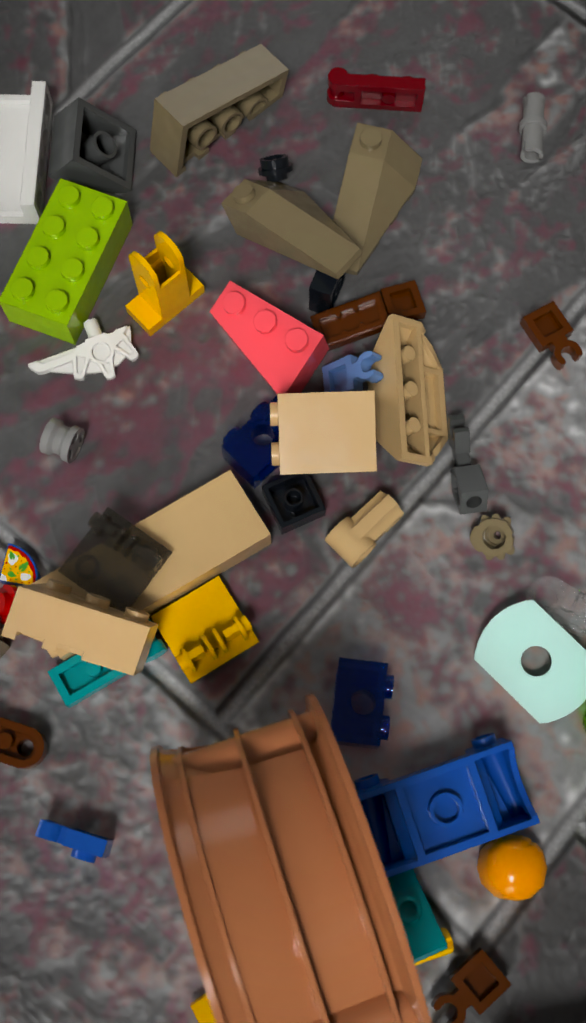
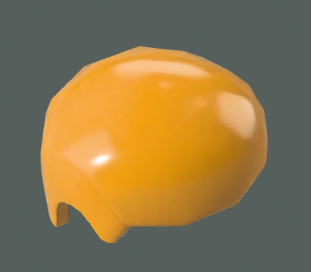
M506 835L487 842L479 852L477 863L481 884L495 897L511 901L532 898L544 886L548 868L544 852L540 846L533 842L531 838L523 835Z

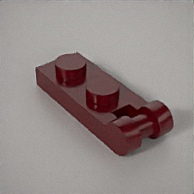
M335 67L328 73L327 102L334 107L421 112L426 78L348 74L344 68Z

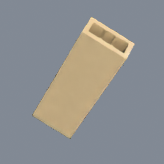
M229 470L32 584H47L48 579H55L73 586L71 593L85 598L87 593H94L110 599V607L124 612L126 607H132L151 615L271 544V534L234 474ZM57 647L55 652L47 650L52 658L59 656L63 661L76 655Z

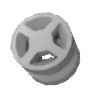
M53 417L43 430L39 444L40 452L47 455H60L62 461L72 463L83 445L84 428L76 425L72 427L65 426L63 420Z

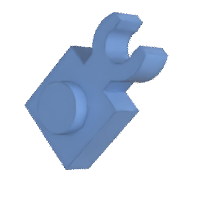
M372 351L362 353L359 358L349 354L323 366L324 392L363 391L362 382H379L384 378L383 373L370 369L373 363L381 360V355Z

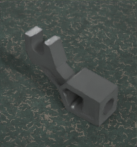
M463 414L448 415V440L454 461V467L451 469L452 494L460 515L487 511L488 487L480 464L471 465L469 455L470 431L468 427L464 426L465 417Z

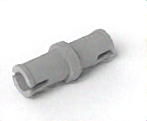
M539 92L528 93L527 97L524 96L523 119L519 123V133L522 136L520 157L526 163L538 162L539 158H543L544 153L543 136L547 132V121L544 119L546 98Z

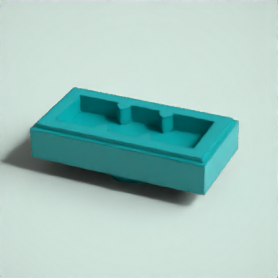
M411 869L387 878L414 963L447 949V942L414 870Z

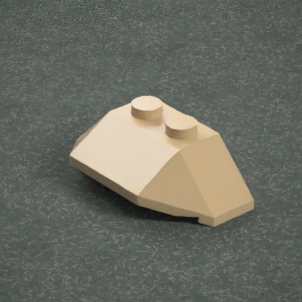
M391 314L387 317L372 351L381 355V360L373 363L370 369L383 373L384 378L377 383L368 382V391L375 390L376 441L397 461L430 466L448 440L443 369L433 346L424 335L426 330L423 323Z

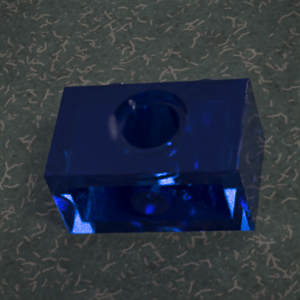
M277 396L274 397L270 402H278ZM266 401L260 403L250 415L251 419L241 428L236 426L231 429L223 439L224 444L221 445L223 459L254 489L279 467L272 466L271 443L262 446L253 441L258 435L264 434L270 436L273 439L272 442H279L278 426H270V402L267 403Z
M339 657L330 725L338 745L378 749L381 740H388L390 716L383 715L385 699H392L394 675L387 674L388 663ZM357 694L369 696L373 702L372 712L366 715L356 713L351 706V698Z

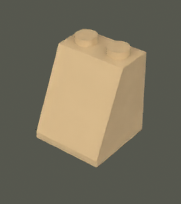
M375 390L277 394L278 402H270V426H278L279 442H271L272 466H280V475L377 471Z

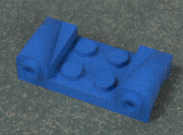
M494 733L483 734L471 739L472 747L465 750L466 754L393 780L388 778L379 779L378 774L374 773L354 781L356 793L387 878L540 823L521 780L515 757V748L511 740L496 738Z

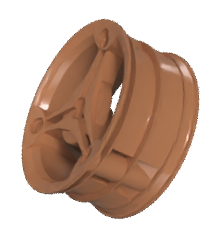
M313 693L305 695L306 709L304 713L296 715L294 710L290 709L287 711V719L240 734L238 727L234 728V737L223 741L191 748L181 746L177 749L165 750L161 745L151 748L150 768L166 851L192 948L216 1023H432L407 937L369 825L335 736L319 701Z

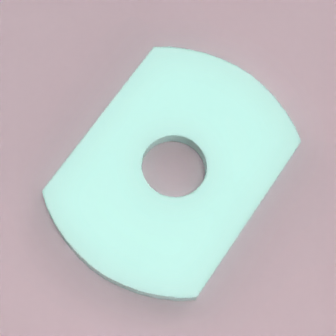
M526 600L511 605L490 620L480 635L475 649L474 660L540 724L563 718L584 703L586 700V649L534 600ZM540 646L550 654L551 666L545 674L532 676L523 669L521 657L529 647Z

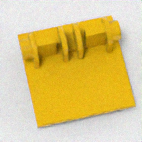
M219 576L151 616L154 623L159 624L158 630L191 684L259 643L250 622L245 615L243 616Z

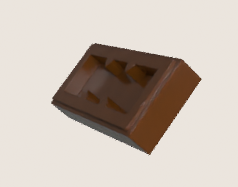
M380 291L312 315L310 318L314 330L324 335L329 346L328 351L380 333L388 314Z

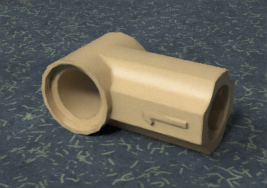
M380 490L353 517L350 518L348 516L339 522L326 536L325 542L351 568H354L370 554L377 545L376 542L403 517L404 512L389 494H385Z

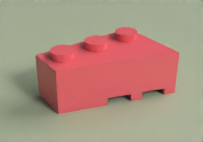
M232 281L228 282L209 311L223 331L276 394L301 393L329 350L323 334Z

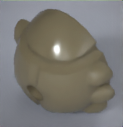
M494 513L492 518L488 515H482L479 525L472 529L470 534L471 544L478 552H483L487 560H492L495 556L499 560H503L506 553L509 555L515 553V536L513 535L514 530L511 526V518L506 516L502 519L498 513ZM496 532L501 533L500 538L496 536Z

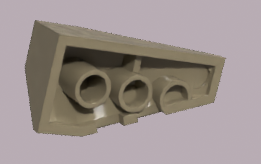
M358 122L333 221L361 249L362 254L346 271V273L358 275L378 246L379 240L385 231L398 217V213L405 202L409 201L414 194L423 160L393 130Z
M244 179L221 203L237 235L333 278L339 279L362 254L361 249L304 191L284 183Z

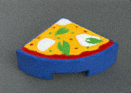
M8 543L0 573V582L2 584L22 586L30 585L39 580L41 575L33 558L19 546Z

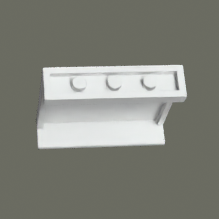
M32 81L31 95L0 94V223L37 224L43 213L53 101L46 81Z

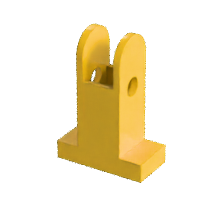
M162 231L154 234L156 248L148 255L143 257L136 251L129 254V261L139 295L127 303L125 308L127 313L150 336L205 292L204 285L185 267L183 256L178 247Z

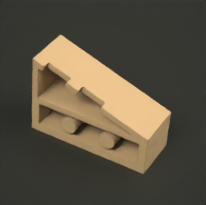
M48 579L47 584L18 586L1 636L14 640L17 635L22 634L43 642L41 646L43 649L55 652L57 647L82 656V661L132 676L143 671L159 625L148 621L150 614L132 607H126L124 612L110 607V599L94 593H87L86 598L71 593L73 586L55 579Z

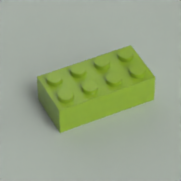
M60 178L0 296V305L10 322L76 345L84 328L83 323L88 320L132 228L133 222L127 201Z

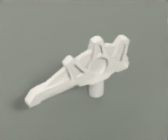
M92 318L83 323L88 336L85 342L73 349L29 363L28 367L38 375L50 372L74 374V379L78 381H84L87 374L103 373L107 381L116 378L115 368L125 359L135 362L140 355L132 345L130 326L118 328L113 333H102L97 319Z

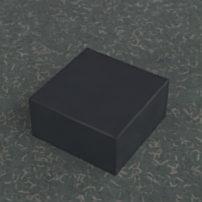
M316 270L309 287V310L320 313L334 308L344 284L346 272L339 279H336Z
M309 474L286 475L262 486V494L282 535L325 516L326 508Z

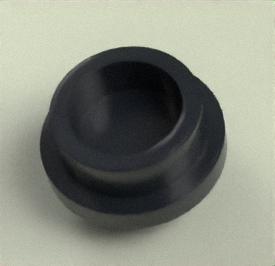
M287 154L266 156L260 159L261 167L258 168L259 176H266L267 181L284 180L287 178V173L293 170V164L288 161Z

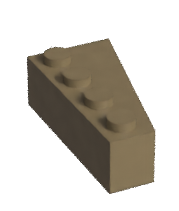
M259 44L249 50L242 51L238 56L222 64L215 65L211 70L197 77L188 79L180 86L161 93L154 99L150 152L177 178L186 171L183 164L195 156L200 160L210 152L207 146L220 136L225 140L232 136L240 126L243 118L246 117L251 121L280 99L284 93L289 69L267 48Z

